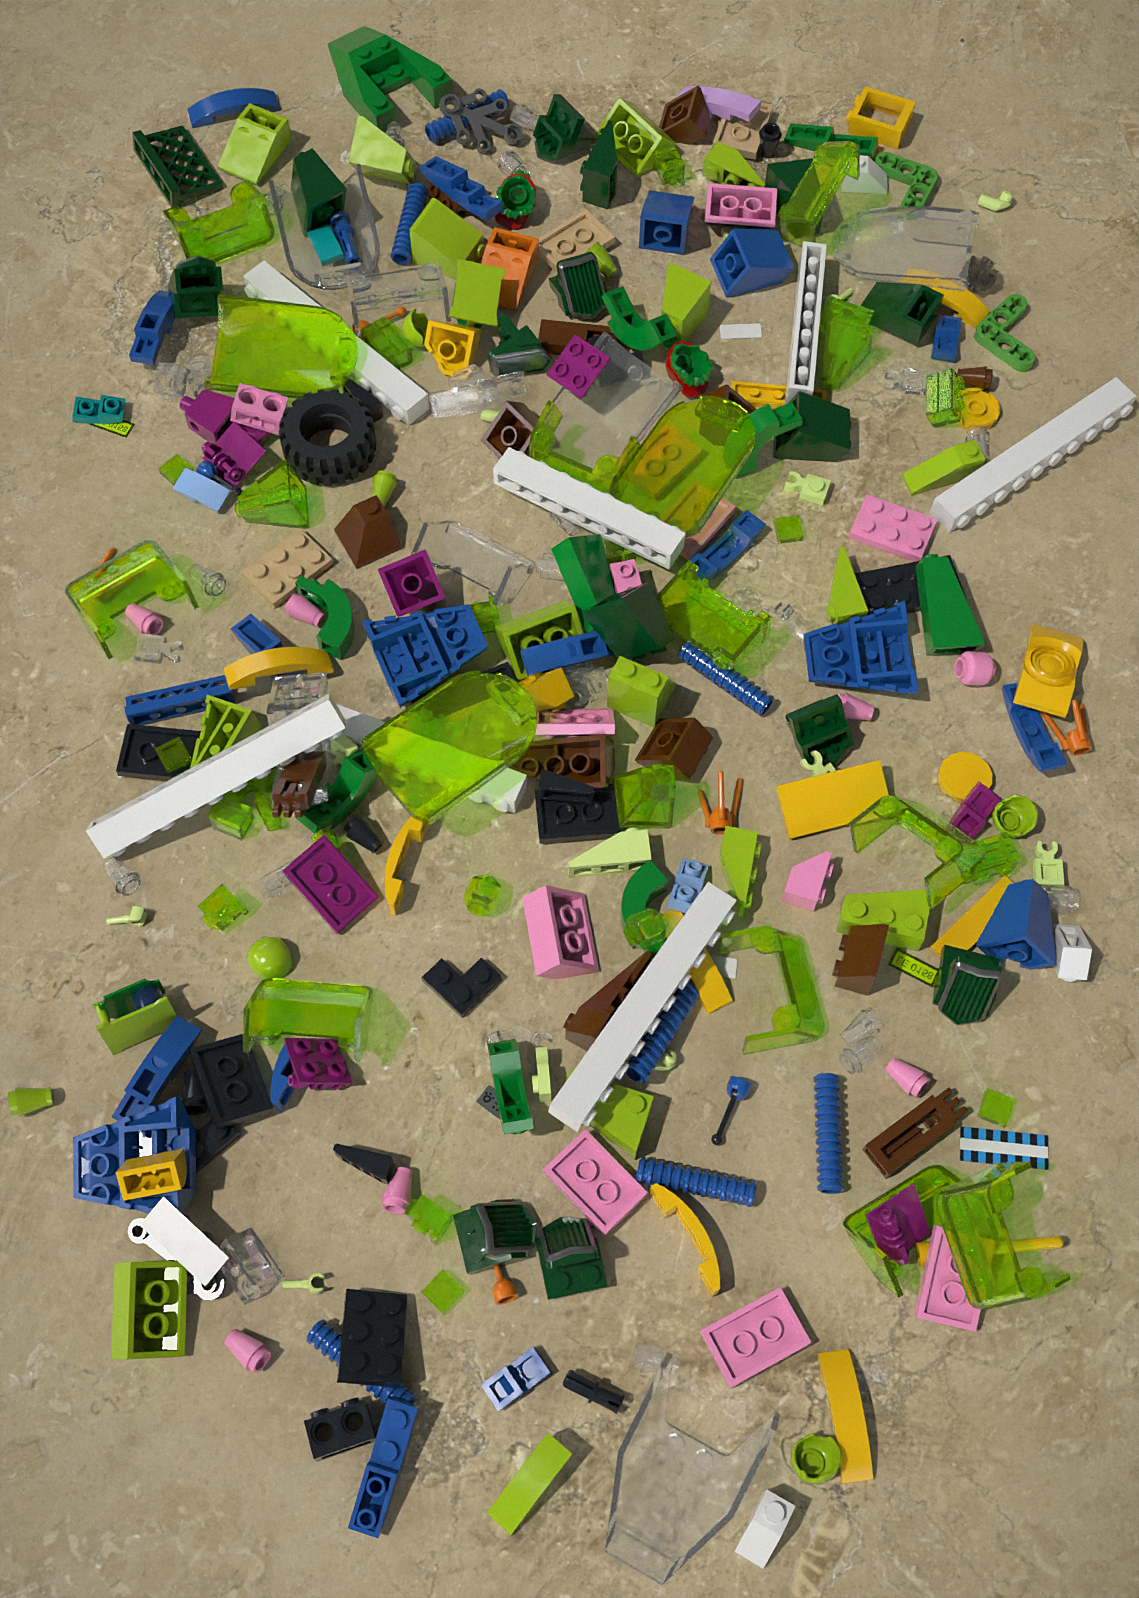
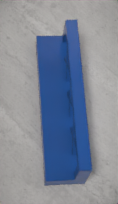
M225 675L125 697L126 706H124L129 724L147 725L205 712L207 695L236 703L233 689L229 690Z

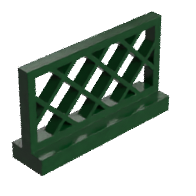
M183 125L144 135L141 130L132 132L134 152L172 210L180 208L182 200L223 189L222 182ZM181 135L183 139L179 141L172 139V137ZM158 141L163 144L159 147L152 145L151 142ZM167 145H171L178 147L177 151H173L166 149ZM183 149H185L188 151H192L193 154L192 156L183 154L181 152ZM165 155L172 157L171 162L161 159V156ZM179 159L188 163L186 166L177 164L176 161ZM193 164L202 166L203 168L202 170H197L191 168V166ZM173 169L182 172L181 176H177L171 174L170 172ZM190 174L198 178L194 181L187 179L186 176ZM202 179H207L212 181L213 183L204 184L201 183ZM183 184L192 187V189L182 191L180 187Z

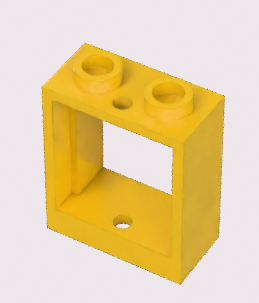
M865 86L862 94H857L855 98L854 110L850 109L846 118V123L849 124L847 134L878 137V144L898 150L912 120L916 102ZM867 107L899 118L895 126L861 116L860 114L863 108Z

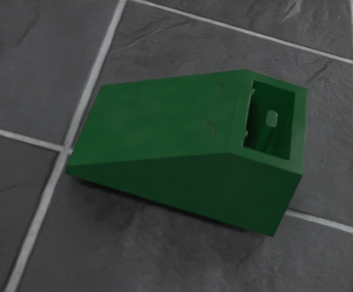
M608 120L604 129H600L597 143L591 146L589 158L587 161H583L580 169V174L583 175L580 185L582 202L607 210L616 195L617 153L611 120Z
M876 282L854 316L918 345L938 316L944 294L921 284Z

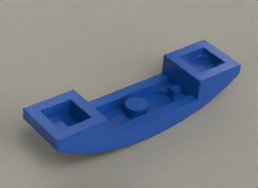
M240 88L208 96L187 109L192 129L213 125V117L242 112L249 103L270 112L280 111L275 92L259 88Z
M746 510L731 523L729 531L702 555L697 553L681 570L700 585L709 582L726 570L745 552L765 528L766 523Z
M1018 683L1003 685L1002 692L1009 718L1016 736L1031 763L1040 772L1066 767V760L1057 742L1052 743L1037 710L1013 703Z

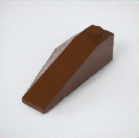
M606 734L503 744V766L526 774L527 777L539 780L541 769L588 784L593 786L594 789L608 788L615 769V742Z
M647 950L582 1004L576 1014L570 1013L563 1026L566 1029L565 1039L588 1051L651 963L652 953Z

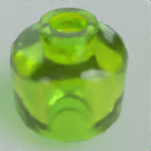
M491 875L473 876L470 878L463 895V903L473 915H489L495 912L503 892L502 886Z
M645 908L631 915L626 920L624 935L632 946H636L639 949H647L665 939L667 920L663 914L658 913L653 908Z

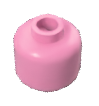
M966 651L957 658L954 665L956 677L965 685H986L996 672V665L992 657L986 652Z

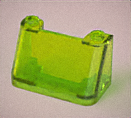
M249 180L238 183L231 189L230 197L233 205L190 220L187 211L178 206L162 211L185 259L198 255L214 260L216 263L271 242L275 232L264 196Z
M688 560L656 595L657 600L672 632L711 658L720 669H733L767 640L770 634L772 617L763 610L757 616H754V611L751 609L745 613L710 589L708 587L709 580L704 578L701 581L696 574L699 567Z

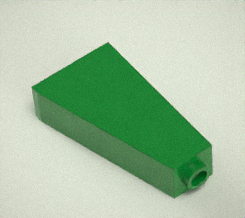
M601 535L568 537L551 548L584 628L589 633L595 630L584 618L582 612L615 593Z
M937 554L924 556L916 565L926 655L956 654L966 651L978 652L984 646V639L948 557H939Z

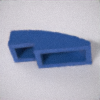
M249 614L230 628L250 654L283 647L281 640L252 614ZM299 670L270 676L283 689H286L302 677L304 672Z

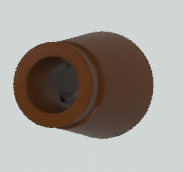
M987 366L958 369L956 383L972 388H980L983 391L984 388L990 389L993 369H987Z

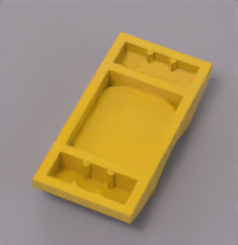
M1032 624L1013 703L1065 718L1075 687L1077 668L1083 648V638Z

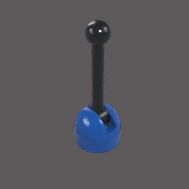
M205 460L198 465L196 473L213 481L216 480L231 490L232 494L236 497L241 495L242 490L240 487H234L219 477V470L212 462Z
M730 1076L726 1090L731 1099L717 1133L711 1137V1142L716 1146L723 1142L722 1134L735 1102L744 1099L752 1087L751 1083L742 1078Z

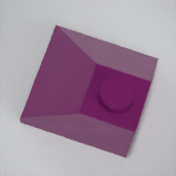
M426 549L377 569L397 617L446 598Z

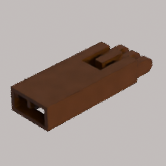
M541 319L538 339L541 342V346L549 354L561 355L574 335L588 343L589 338L612 333V330L609 326ZM613 333L618 356L625 355L627 345L621 342Z
M302 751L295 755L296 758L291 763L284 766L272 792L274 803L272 809L273 818H280L282 812L284 818H291L293 812L296 818H302L305 809L310 808L327 767L325 751H311L309 753ZM303 782L300 790L298 791L299 783Z
M950 1087L936 1097L931 1095L864 1146L862 1150L885 1179L952 1130L956 1125L955 1121L969 1111L966 1106L959 1108L957 1112L954 1111L953 1108L961 1102L958 1097H955L950 1102L945 1100L953 1093ZM930 1113L932 1116L926 1119L923 1124L927 1129L931 1128L922 1134L920 1127L917 1128L915 1123Z

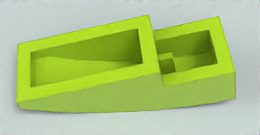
M547 1433L494 1502L487 1514L506 1532L512 1535L571 1459L572 1453L552 1435Z

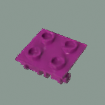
M574 335L546 375L571 391L575 397L581 400L587 396L586 393L591 388V385L596 384L594 381L596 378H600L599 374H601L603 369L608 367L611 357Z
M236 422L230 425L215 444L205 442L202 445L203 454L205 455L202 459L216 465L219 475L234 487L240 484L267 452Z
M283 1039L294 1069V1074L289 1075L288 1078L290 1087H293L295 1090L308 1088V1086L311 1090L316 1088L319 1090L324 1088L339 1090L346 1084L352 1085L353 1082L337 1039Z
M911 1184L865 1214L882 1264L893 1260L898 1265H906L910 1258L908 1249L931 1234L914 1184Z

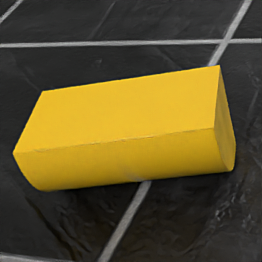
M183 1148L127 1159L116 1171L123 1201L181 1190L185 1185L187 1174L185 1151Z

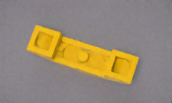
M909 268L898 282L925 285L944 294L942 304L959 312L958 317L962 318V322L975 329L990 313L985 304L968 289L938 273L924 269Z
M282 647L264 650L243 657L225 667L224 674L229 690L256 686V677L306 670L307 676L311 677L334 673V669L326 651L308 647Z
M425 806L417 810L403 825L392 844L387 858L385 893L391 915L396 916L404 894L403 881L398 880V876L411 840L422 842L430 820L429 809Z
M670 910L652 920L665 942L684 916L679 911ZM705 948L703 951L707 954L698 969L693 966L688 974L692 976L690 981L699 992L698 1000L707 1015L732 1003L733 1000L720 972Z
M657 1183L653 1184L650 1187L649 1193L664 1218L676 1213L704 1259V1262L698 1265L696 1271L711 1296L714 1297L720 1290V1274L717 1257L707 1232L697 1216L679 1197Z
M849 1349L818 1353L835 1441L841 1449L842 1463L839 1467L841 1484L872 1480L873 1470L866 1421Z

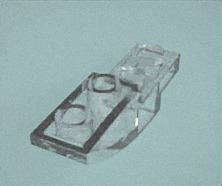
M524 371L478 380L474 384L428 394L434 419L456 414L457 417L503 405L506 401H515L529 396Z

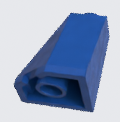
M1034 879L1009 884L980 935L977 947L985 955L999 958L1001 963L1004 962L1005 958L1020 962V967L1026 969L1056 965L1057 959L1048 893Z

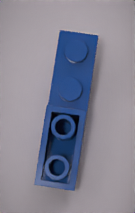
M159 290L145 305L134 328L136 337L129 353L131 362L155 364L165 334H170L175 321L171 292Z
M596 631L520 650L527 676L616 656Z
M176 1016L133 1075L124 1090L126 1094L113 1113L112 1118L119 1121L123 1117L143 1112L146 1108L154 1106L169 1081H173L187 1058L190 1048L194 1046L203 1030Z
M391 1396L387 1399L348 1529L379 1538L406 1459L419 1405Z

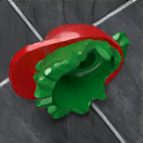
M520 169L514 171L513 175L503 180L501 186L497 188V196L495 197V199L502 201L503 210L495 215L496 222L511 230H519L523 227L528 216L532 214L533 207L536 206L535 185L529 173H525Z
M675 339L664 343V348L668 351L665 367L669 378L677 383L682 394L686 397L695 398L702 395L708 388V375L714 370V365L708 360V354L700 350L699 345H692L686 341Z

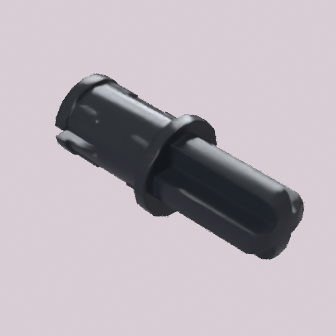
M573 1370L567 1372L563 1381L565 1388L589 1399L587 1403L590 1404L593 1401L613 1411L615 1414L618 1413L625 1397L624 1394H620L600 1384L601 1380L598 1379L596 1382Z

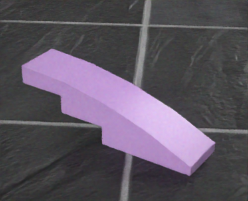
M685 86L677 97L696 86ZM699 86L711 119L714 115L730 121L733 116L749 122L761 108V100L722 88Z

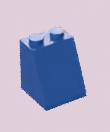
M649 190L640 216L639 248L684 255L693 215L694 197Z
M733 228L710 258L726 297H733L783 283L794 269L778 230Z

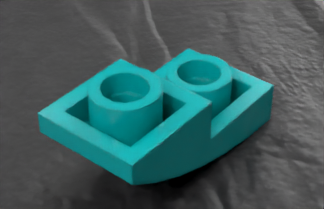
M328 224L306 232L322 267L344 259L339 243Z
M101 395L100 400L76 396L72 422L86 424L122 422L126 399Z

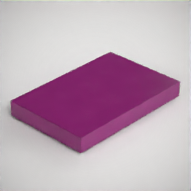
M325 835L320 837L281 871L336 934L379 897Z

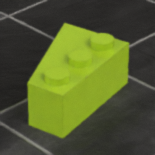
M933 889L847 894L841 905L836 932L848 935L851 926L886 924L889 925L885 944L919 951L925 938Z

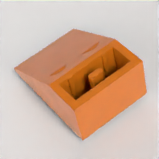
M494 227L487 242L481 264L505 269V275L501 280L498 306L513 310L518 309L539 259V238Z

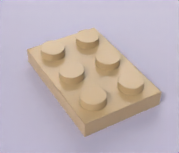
M761 102L760 110L749 122L733 116L730 121L722 118L713 140L712 148L719 141L738 150L743 157L755 160L760 148L759 131L765 124L769 123L773 112V105Z
M585 209L539 238V256L557 273L556 264L558 261L584 254L597 241L601 245L604 244L607 249L615 244V236Z
M299 528L242 570L241 574L275 609L297 592L295 582L300 576L307 579H315L333 565V560Z

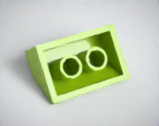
M620 97L595 134V138L598 140L600 129L605 128L608 120L612 121L617 159L636 177H640L663 163L676 144L634 103Z
M567 600L495 626L502 651L518 681L529 677L526 674L520 650L583 634L575 605Z
M178 1261L114 1263L111 1359L185 1357L187 1269Z

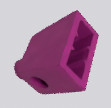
M205 389L200 392L195 400L184 396L180 401L179 407L185 411L188 427L209 443L215 444L233 423L230 419L235 398Z

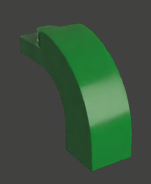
M623 286L608 291L601 296L612 317L607 324L615 336L628 347L636 350H648L664 344L677 336L667 314L649 321L641 318L634 309Z
M792 402L774 409L769 404L764 405L745 417L735 427L725 446V462L735 478L758 470V453L766 442L779 434L802 426V417Z
M300 576L295 582L298 595L303 594L310 602L322 608L328 614L325 625L316 636L318 647L329 655L342 660L352 644L355 631L349 599L344 591L330 579H327L322 586L315 579H307Z
M363 748L345 757L340 772L333 784L320 797L312 801L310 808L305 809L302 818L296 819L314 834L324 828L329 831L334 829L365 798L374 784L382 764Z
M649 860L629 879L622 896L620 918L623 933L632 949L642 943L644 952L648 950L652 953L653 958L665 941L649 924L645 911L654 899L667 890L668 879Z
M516 1039L487 1044L498 1112L504 1134L518 1135L527 1130L534 1129Z

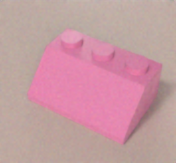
M708 183L704 221L775 227L777 188Z
M545 885L523 897L536 976L560 979L599 971L584 893Z

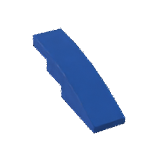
M437 156L419 167L420 171L437 188L453 201L487 221L503 210L502 201L487 195L484 185L468 178L467 170Z

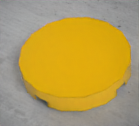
M966 388L959 391L953 399L950 408L952 419L964 430L981 432L990 429L997 422L1000 413L999 401L993 394L982 392L983 389Z
M970 752L951 754L944 759L938 771V784L941 791L958 803L963 802L978 781L988 789L992 784V772L989 765L982 757Z

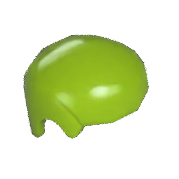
M413 309L402 321V333L405 340L416 347H425L424 342L429 320L425 312L416 313V309Z
M1018 794L1011 795L994 807L995 810L992 813L994 826L1004 836L1012 838L1021 837L1036 826L1038 819L1037 808L1028 797Z
M264 936L253 943L247 953L249 967L263 981L279 980L286 976L293 966L291 950L278 937Z
M811 1433L796 1441L791 1451V1466L801 1480L810 1484L820 1485L830 1481L842 1463L841 1449L831 1436L821 1437Z

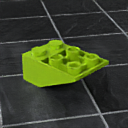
M249 103L236 120L217 166L218 169L257 185L292 140L288 118Z

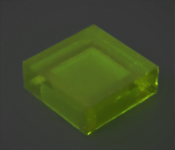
M178 454L158 468L159 473L172 485L176 484L185 468L194 471L193 467Z
M799 515L774 518L773 524L778 544L803 541L804 535Z
M180 737L155 748L167 773L192 762Z
M987 1088L984 1092L977 1118L1005 1128L1015 1099Z
M442 1269L421 1293L444 1315L461 1297L464 1290Z

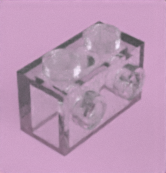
M252 1227L225 1238L218 1247L229 1257L220 1269L244 1305L270 1294L285 1277Z

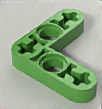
M889 152L879 153L875 158V163L887 173V177L910 185L901 203L899 216L907 222L916 221L935 188L938 178L937 171L931 167ZM908 169L911 171V173L905 174L902 173L900 170ZM926 178H928L926 184H924V183H923V180H925ZM921 192L924 194V196L917 197L913 193ZM911 204L914 205V209L908 211L911 207Z
M1013 294L1007 297L977 325L974 338L977 343L1019 372H1027L1031 370L1034 364V352L1006 332L1024 315L1027 307V300L1024 296ZM995 317H1003L1007 322H997ZM1006 343L1010 346V349L1004 350L998 344Z

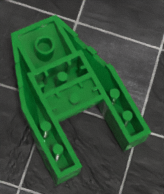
M363 26L328 43V49L337 72L343 96L360 116L366 118L385 134L397 128L395 106L385 96L386 94L412 82L434 109L439 107L440 100L444 95L453 94L452 79L440 65L386 34Z

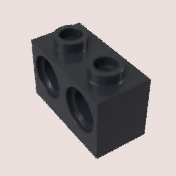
M358 1397L340 1403V1409L329 1412L328 1408H323L310 1413L311 1419L305 1420L304 1425L315 1461L319 1462L375 1442L377 1435L368 1403L365 1400L359 1401ZM354 1414L362 1415L364 1419L363 1426L357 1431H350L347 1426L349 1418ZM323 1425H331L333 1428L332 1437L326 1442H320L317 1438L319 1428Z

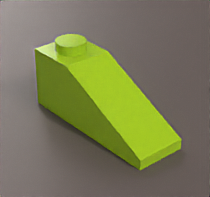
M975 439L951 446L904 472L902 478L911 496L960 482L981 468L986 458Z
M845 547L839 548L829 602L825 608L827 620L829 622L832 621V624L837 623V625L849 622L850 618L856 616L860 618L867 616L868 613Z

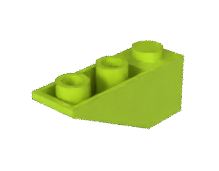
M718 141L704 158L703 176L725 185L765 187V183L739 151Z
M725 826L719 863L731 897L736 899L735 908L739 917H743L744 909H750L753 892H749L748 887L749 883H755L757 867L752 866L753 858H759L762 842H757L758 831Z

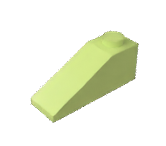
M629 828L619 832L569 861V878L636 872L641 866L652 860L648 829Z

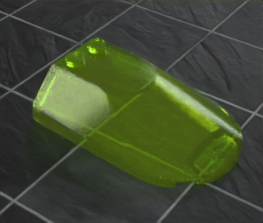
M218 294V334L211 376L209 379L204 380L206 390L237 393L239 384L242 383L271 393L275 392L288 398L302 399L304 394L311 392V394L317 393L319 389H324L325 391H331V389L338 390L352 375L358 358L357 341L352 329L349 328L337 313L314 305Z
M701 396L699 400L686 404L684 401L677 403L662 415L610 486V495L625 504L633 505L639 511L648 515H654L660 521L670 526L678 527L686 533L685 538L700 533L754 448L755 427L749 413L739 404L715 396Z
M470 671L449 679L361 739V747L379 780L410 816L430 826L519 760L527 752L535 737L537 712L528 692L512 678L500 673L494 675L480 673V671Z

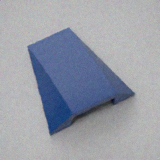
M905 601L896 603V606L888 609L874 610L873 614L861 618L859 616L850 618L849 622L837 625L835 623L804 633L803 638L809 682L918 695L915 669H912L907 636L908 619Z
M469 604L434 609V612L426 614L414 612L411 613V616L396 618L395 616L384 617L385 620L373 622L372 619L362 620L376 660L390 692L400 708L489 649Z
M179 1097L171 1098L163 1104L146 1108L143 1112L132 1116L128 1115L115 1123L106 1124L73 1137V1198L119 1206L120 1208L138 1210L149 1214L164 1197L184 1215L196 1191L195 1127ZM184 1148L187 1174L185 1185L181 1190L123 1201L116 1171L127 1159Z

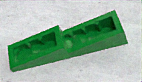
M790 123L784 138L785 144L844 159L845 155L869 156L875 162V158L879 153L878 137L834 134V128L831 126Z

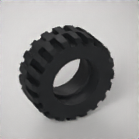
M319 389L317 393L311 394V392L303 395L304 398H297L293 401L292 407H287L283 413L284 417L281 418L279 423V438L283 455L289 469L293 473H297V476L304 481L309 479L311 484L319 485V483H324V486H332L333 483L341 485L345 484L348 479L354 480L359 477V472L364 473L369 467L368 463H371L375 457L376 437L371 413L359 398L355 397L353 399V395L345 391L342 394L336 389H331V391ZM326 429H337L348 434L344 440L331 446H317L308 442L314 434Z

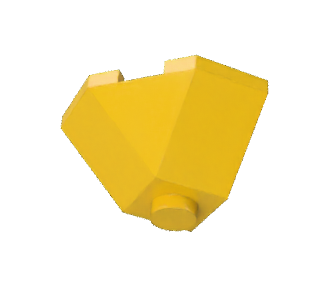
M428 320L424 345L435 358L442 374L467 379L477 355L482 329L457 323Z
M562 668L529 676L513 685L511 691H509L512 699L539 711L551 709L552 712L558 711L566 707L565 702L574 697Z

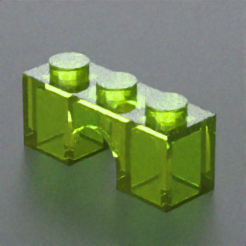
M277 765L271 768V772L261 779L254 777L248 780L247 785L237 792L230 790L224 793L223 798L211 806L208 817L214 830L243 841L255 817L251 807L242 804L241 800L250 792L268 795L279 775Z

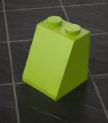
M358 115L348 162L359 174L410 185L413 178L415 179L417 176L418 165L405 148L366 118Z
M433 197L409 229L413 263L454 280L457 279L458 272L456 267L457 258L476 262L478 258H482L485 252L483 234Z
M670 262L667 267L661 315L667 314L677 334L672 340L678 339L688 342L708 314L712 281Z
M619 656L608 677L607 708H613L614 711L655 727L676 687V683L667 675Z

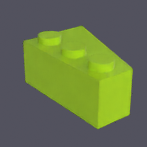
M207 695L205 701L207 704L205 716H202L200 723L202 725L200 738L196 740L190 768L259 732L262 726L253 710Z
M571 1069L569 1070V1073H568V1076H567L566 1081L568 1080V1078L570 1077V1075L573 1073L574 1070H571ZM611 1083L610 1086L614 1089L605 1103L599 1101L595 1106L594 1110L597 1111V1114L589 1127L605 1136V1139L612 1144H616L635 1160L654 1096Z

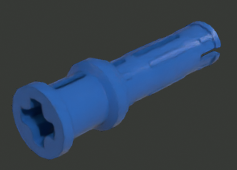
M343 211L335 212L330 217V225L334 229L333 233L337 241L340 242L347 267L357 269L361 265V258L353 239L355 232L354 228L350 225V216Z

